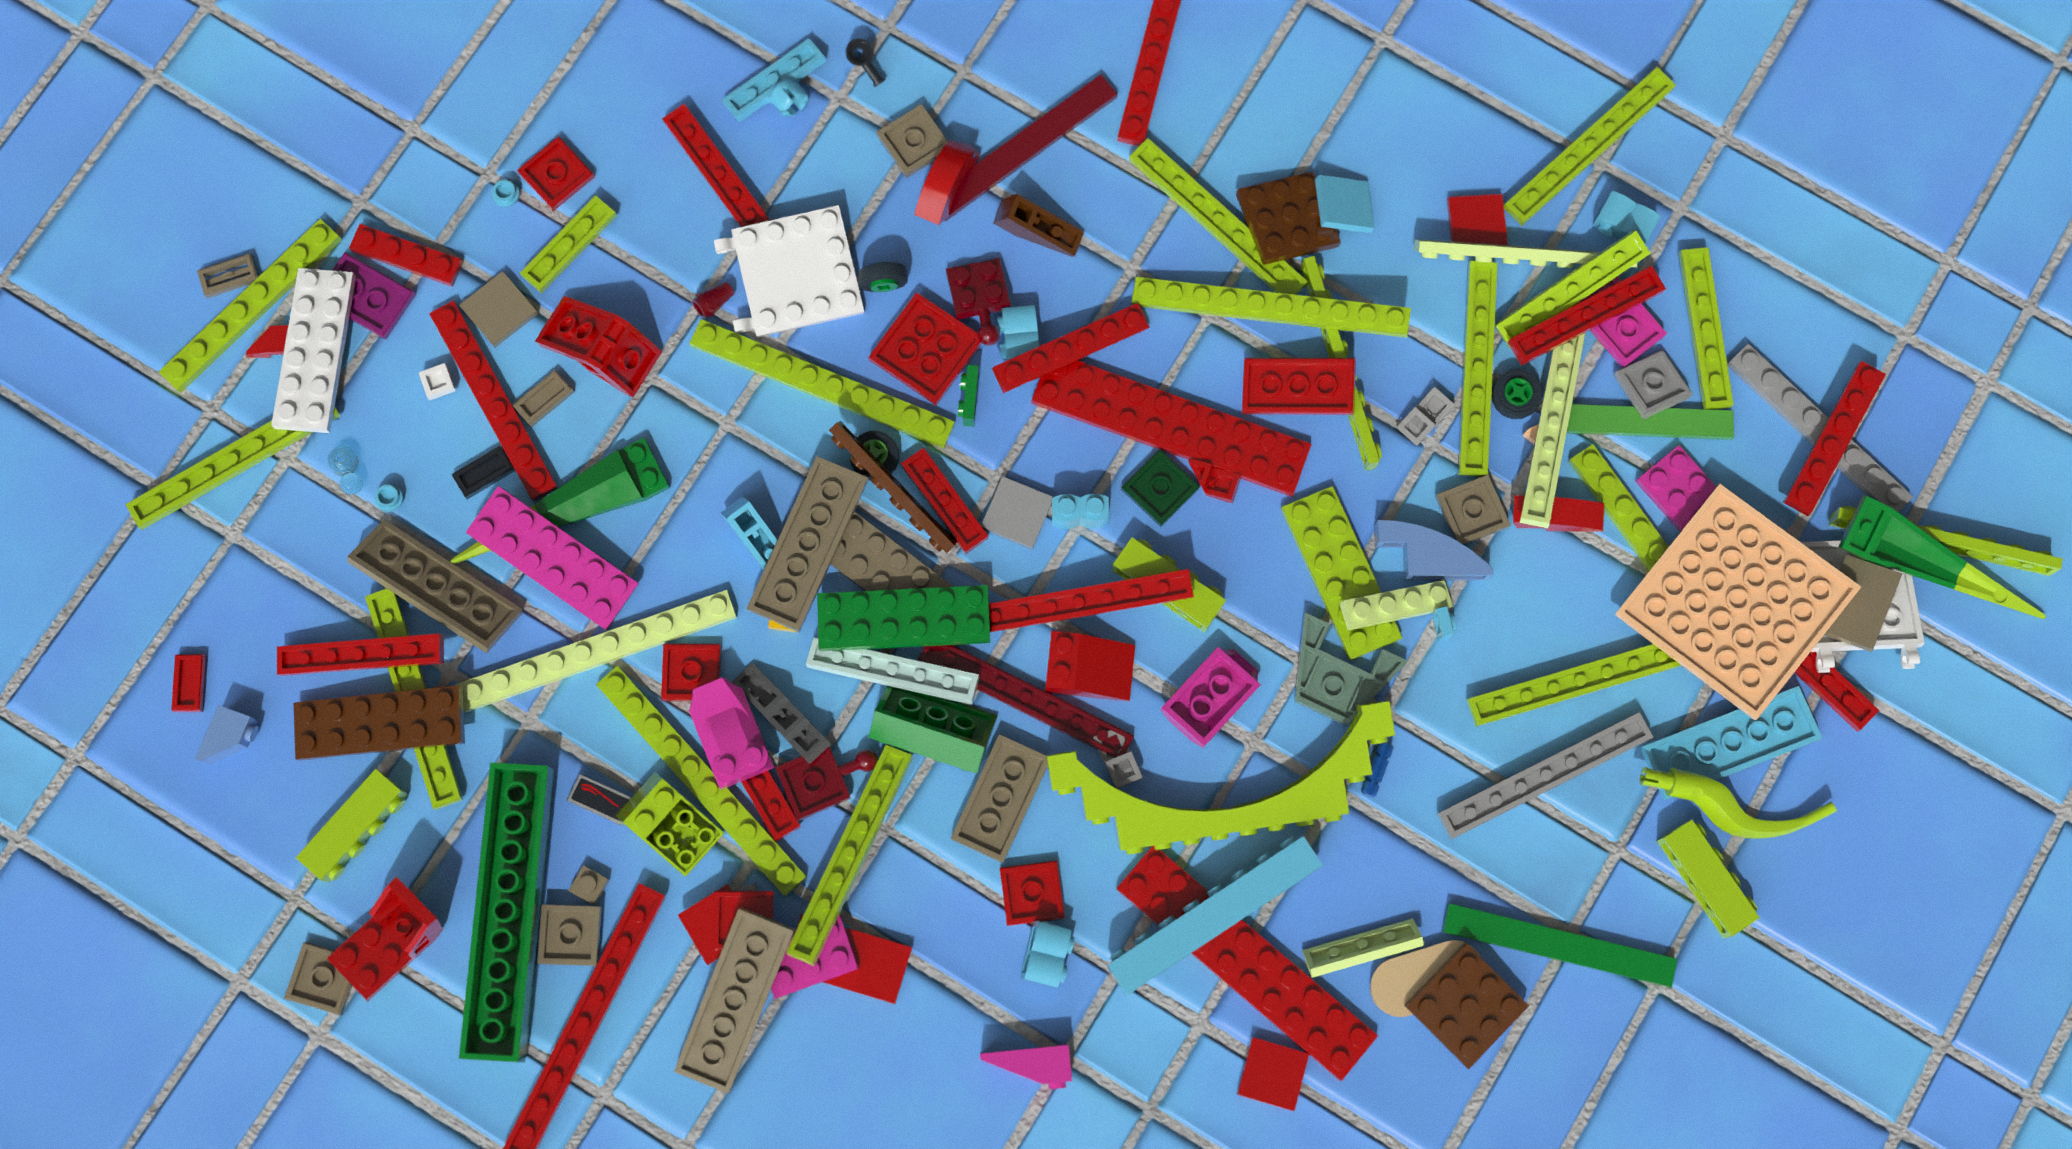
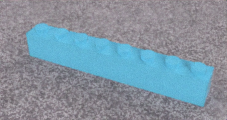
M1292 836L1279 845L1282 849L1274 856L1270 852L1266 853L1255 861L1258 866L1249 872L1246 867L1231 877L1234 881L1225 888L1222 884H1219L1207 892L1210 898L1201 904L1198 900L1193 901L1183 908L1185 914L1177 920L1172 915L1158 925L1161 930L1151 936L1149 932H1146L1134 940L1136 947L1128 952L1122 948L1111 955L1109 958L1112 962L1107 965V968L1126 996L1322 867L1323 864L1303 836L1296 840Z

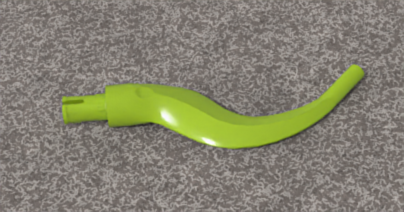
M1643 767L1641 772L1645 775L1640 774L1639 777L1640 785L1665 789L1667 796L1694 802L1721 830L1733 836L1761 839L1786 835L1837 812L1836 807L1831 801L1799 818L1782 821L1761 820L1746 814L1726 786L1707 776L1677 768H1671L1669 772Z

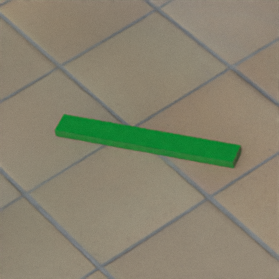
M1450 903L1447 904L1442 933L1668 988L1673 986L1677 958Z

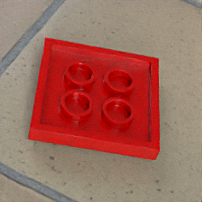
M916 292L869 355L868 359L937 406L982 343L978 338L977 332Z

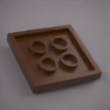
M1313 172L1243 187L1237 190L1236 197L1263 265L1339 247L1341 241L1336 229L1321 227L1315 185L1316 178Z
M1464 943L1404 1007L1467 1069H1470L1529 1005L1468 944Z

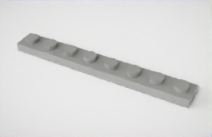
M1747 344L1727 366L1809 443L1814 445L1828 417L1754 348ZM1851 439L1836 468L1866 496L1899 512L1913 496Z
M1639 712L1438 813L1437 816L1450 840L1654 737Z

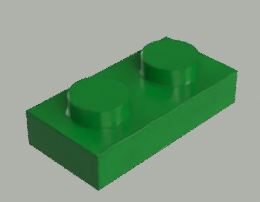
M967 365V374H961L960 390H965L964 400H959L958 417H963V426L974 427L979 379V366Z

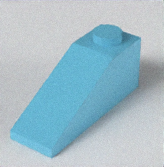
M742 496L720 514L764 570L778 540L751 503Z

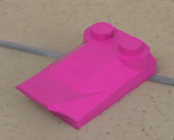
M1217 647L1162 706L1161 711L1169 722L1190 741L1204 748L1260 687L1258 670L1234 649L1222 650Z
M723 677L693 690L689 712L720 790L775 768L741 687L732 684Z

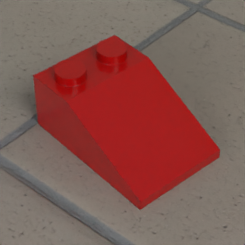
M1051 631L1045 691L1053 694L1130 702L1135 645L1084 634Z

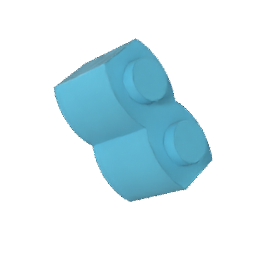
M1612 191L1593 225L1598 228L1597 230L1602 235L1607 237L1615 236L1619 239L1632 230H1636L1646 245L1661 215L1646 206L1637 204L1623 194Z
M1035 305L1002 308V316L997 317L998 329L1000 333H1004L1005 342L1000 343L1001 359L1009 360L1039 347Z
M1071 494L1053 497L1051 505L1052 526L1059 529H1072L1081 525L1085 528L1097 529L1108 525L1109 497L1102 494H1088L1081 498Z
M1034 921L1020 978L1053 987H1058L1060 982L1063 983L1068 969L1067 965H1064L1067 953L1070 954L1074 946V937L1071 936L1072 930Z

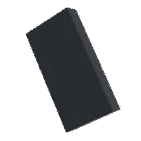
M498 446L451 475L464 497L468 500L516 470L501 446Z

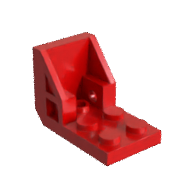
M563 296L535 340L538 345L545 349L576 360L589 372L633 398L662 353L657 346L628 321L614 313L567 296Z
M397 877L386 886L369 913L372 918L326 958L367 1002L429 947L443 931L438 919Z

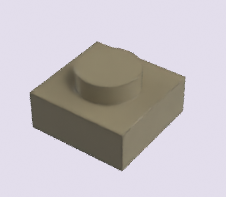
M583 865L568 891L596 905L610 880Z

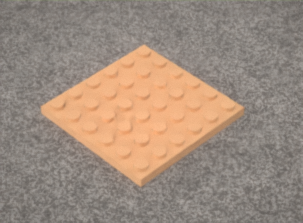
M1719 484L1616 612L1615 616L1756 721L1853 599L1861 586L1723 485Z

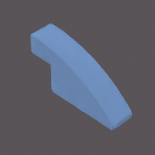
M1378 520L1374 526L1375 548H1403L1404 581H1485L1493 576V568L1475 552L1457 540L1436 530L1417 524L1391 520Z

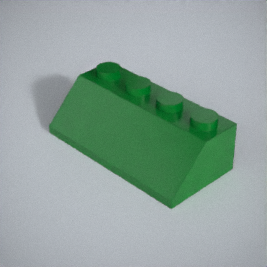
M887 686L875 709L868 738L977 774L985 756L998 715L957 701Z

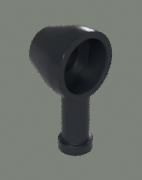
M861 38L850 41L845 50L847 60L854 66H862L876 88L886 79L880 75L871 62L873 55L871 45ZM854 50H861L863 57L860 59L855 58L853 55Z

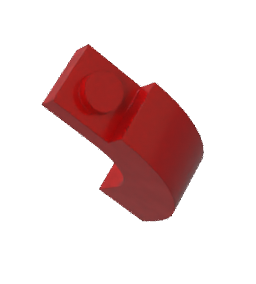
M949 140L938 154L928 173L914 215L940 225L949 216L954 196L962 178L978 162L981 152L973 149V146L968 143H958Z

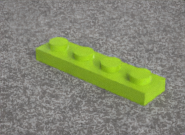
M595 195L520 272V275L542 294L617 217L616 212Z

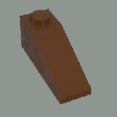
M1019 194L1002 199L993 224L1017 237L1071 257L1076 255L1084 234L1082 230Z

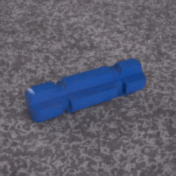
M1386 742L1380 743L1376 748L1375 753L1377 755L1373 756L1371 762L1372 775H1366L1367 781L1363 783L1361 792L1369 797L1377 795L1380 787L1378 783L1382 782L1389 763L1387 759L1391 757L1394 749L1391 744Z

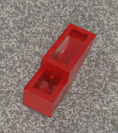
M1514 495L1513 523L1516 528H1544L1520 523L1525 496ZM1554 497L1550 524L1545 529L1546 531L1604 532L1605 504L1588 500Z

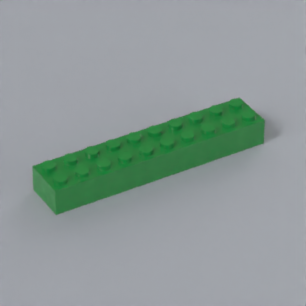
M490 762L459 1059L525 1063L555 772L549 766Z

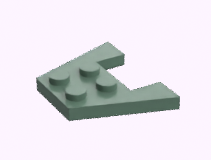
M1305 612L1303 615L1294 702L1347 726L1357 714L1356 705L1369 703L1408 661L1382 649L1371 673H1368L1321 651L1319 648L1330 624Z

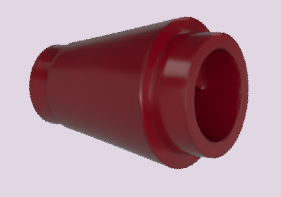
M725 281L722 284L696 293V297L692 299V304L702 318L712 317L734 296V291Z

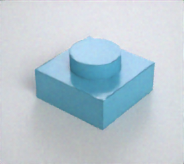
M1447 607L1437 608L1431 614L1438 641L1450 639L1454 634L1453 630H1456L1454 615L1452 613L1449 614Z

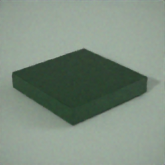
M1161 449L1121 487V490L1160 527L1200 489V486Z

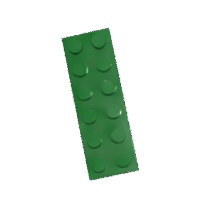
M988 585L817 593L819 651L990 643Z

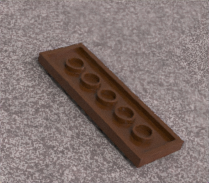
M459 685L293 703L295 760L301 761L465 744L463 686Z

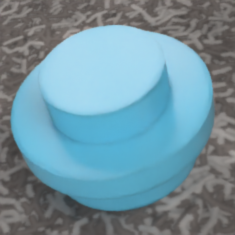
M510 180L498 181L492 188V198L499 206H512L519 199V189Z
M385 484L375 492L374 501L380 510L393 512L402 505L403 493L396 485Z

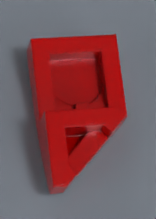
M288 325L270 326L246 351V358H270L271 355H284Z
M1189 458V465L1205 495L1233 504L1241 481L1240 474L1213 468V465L1210 463Z

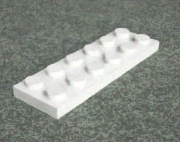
M298 268L271 424L274 429L330 433L356 280L353 272Z

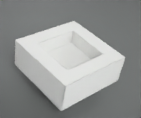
M445 363L418 372L429 400L456 391L449 369Z

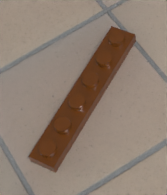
M842 421L837 422L829 429L833 434L831 440L840 449L846 448L853 455L850 458L851 461L860 470L865 468L872 475L870 478L871 482L879 490L885 489L892 496L889 499L898 510L902 511L904 509L911 516L909 521L917 530L922 531L924 529L931 537L929 542L939 552L944 550L947 554L957 544L950 534Z

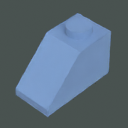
M218 705L195 759L210 765L248 748L249 743L253 742L258 734L259 728L257 725L259 721Z

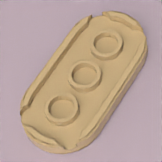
M1457 940L1446 941L1381 963L1373 973L1369 984L1370 995L1374 1004L1381 1011L1391 1016L1406 1017L1412 1015L1404 1005L1465 942ZM1469 945L1479 955V953L1471 945Z

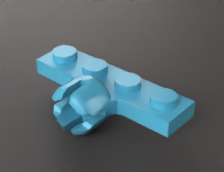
M807 39L723 98V104L739 123L768 103L774 104L783 116H796L797 113L791 108V105L794 103L802 112L808 103V96L798 82L824 64L826 59L813 42Z

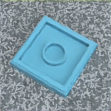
M1318 175L1315 179L1321 227L1371 233L1374 229L1368 181Z

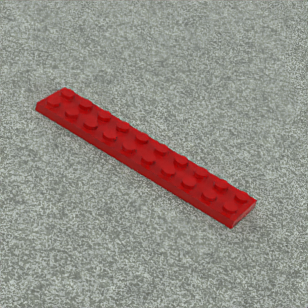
M1080 361L1040 377L1031 400L1033 405L1150 447L1161 449L1187 460L1191 458L1212 464L1213 468L1240 474L1241 479L1290 497L1294 495L1312 445Z
M1154 845L1116 888L1120 894L1157 925L1172 915L1177 920L1185 914L1183 908L1193 901L1198 900L1201 904L1210 898L1207 894L1208 890L1161 850H1155ZM1240 920L1191 953L1301 1049L1309 1053L1315 1061L1339 1081L1346 1077L1378 1037L1375 1032L1243 920Z

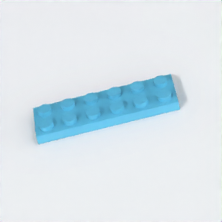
M1797 686L1777 694L1756 721L1738 709L1641 747V751L1650 769L1669 772L1671 768H1677L1718 780L1821 740L1823 737L1800 687ZM1658 788L1663 801L1672 798L1666 795L1665 789Z

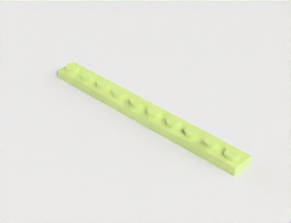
M727 590L455 685L463 686L464 712L467 713L736 619L737 616Z

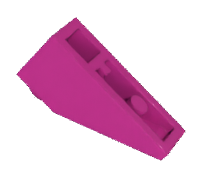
M1068 1045L980 1054L981 1061L1040 1084H1048L1049 1090L1066 1088V1082L1072 1081Z

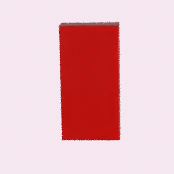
M175 654L171 711L203 712L206 655Z

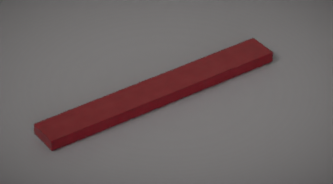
M1100 74L972 166L958 186L949 216L945 221L949 220L1117 98V93Z
M953 645L924 646L918 658L920 662L978 674L979 681L976 690L1114 758L1125 754L1134 738V735ZM1111 730L1123 736L1126 740L1123 747H1121L1117 735L1108 738L1107 731ZM1097 736V739L1101 741L1102 744L1094 741L1093 737Z

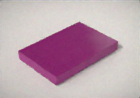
M345 252L332 270L353 272L356 276L349 319L386 340L416 296L414 291Z

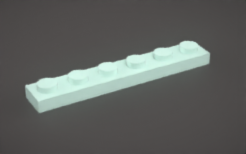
M813 638L806 661L807 668L971 705L973 704L979 681L978 674L867 649L819 651L817 638Z

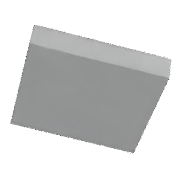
M1663 350L1619 369L1614 374V377L1643 420L1689 399L1693 394Z
M1002 476L981 527L985 531L1033 550L1051 508L1053 497Z

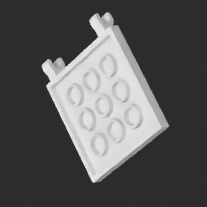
M839 205L731 229L733 238L714 240L717 255L736 250L752 318L733 321L737 334L755 330L756 337L759 338L864 314Z
M1841 540L1801 542L1839 571L1846 555L1861 559L1839 548ZM1902 573L1874 649L1901 648L1900 662L1902 669H1914V664L1920 663L1917 648L1922 647L1925 642L1913 579L1911 575ZM1823 635L1811 652H1817V672L1824 673L1830 672V668L1835 667L1832 651L1864 649Z

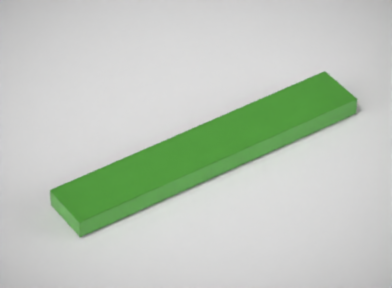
M1572 404L1567 433L1732 440L1734 438V412L1732 410L1668 408L1643 420L1636 408L1631 406Z

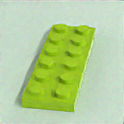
M1333 486L1282 506L1280 510L1349 662L1400 641L1402 636L1395 621L1347 630L1340 603L1344 600L1382 592Z

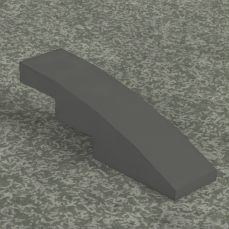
M753 663L732 681L734 685L743 689L748 701L809 764L831 745Z

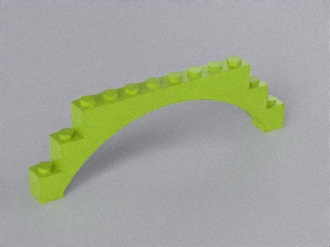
M1383 700L1356 705L1357 714L1346 733L1314 768L1288 786L1255 801L1231 807L1211 809L1176 808L1155 804L1116 789L1099 778L1077 760L1074 750L1046 755L1052 791L1058 790V795L1075 793V787H1080L1086 821L1092 820V825L1108 823L1110 822L1109 817H1114L1118 847L1121 851L1126 850V854L1144 852L1143 847L1153 845L1155 850L1167 849L1172 847V842L1183 841V845L1200 843V838L1211 836L1213 841L1229 838L1228 833L1240 832V836L1257 834L1258 828L1268 827V831H1278L1286 829L1285 824L1296 822L1297 827L1314 824L1313 819L1325 818V822L1342 820V815L1349 814L1344 779H1347L1348 783L1365 781L1366 775H1372L1367 740H1370L1371 744L1388 742L1387 737L1395 736L1390 701Z

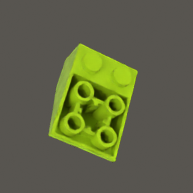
M655 772L616 815L629 829L685 877L724 834L723 831Z

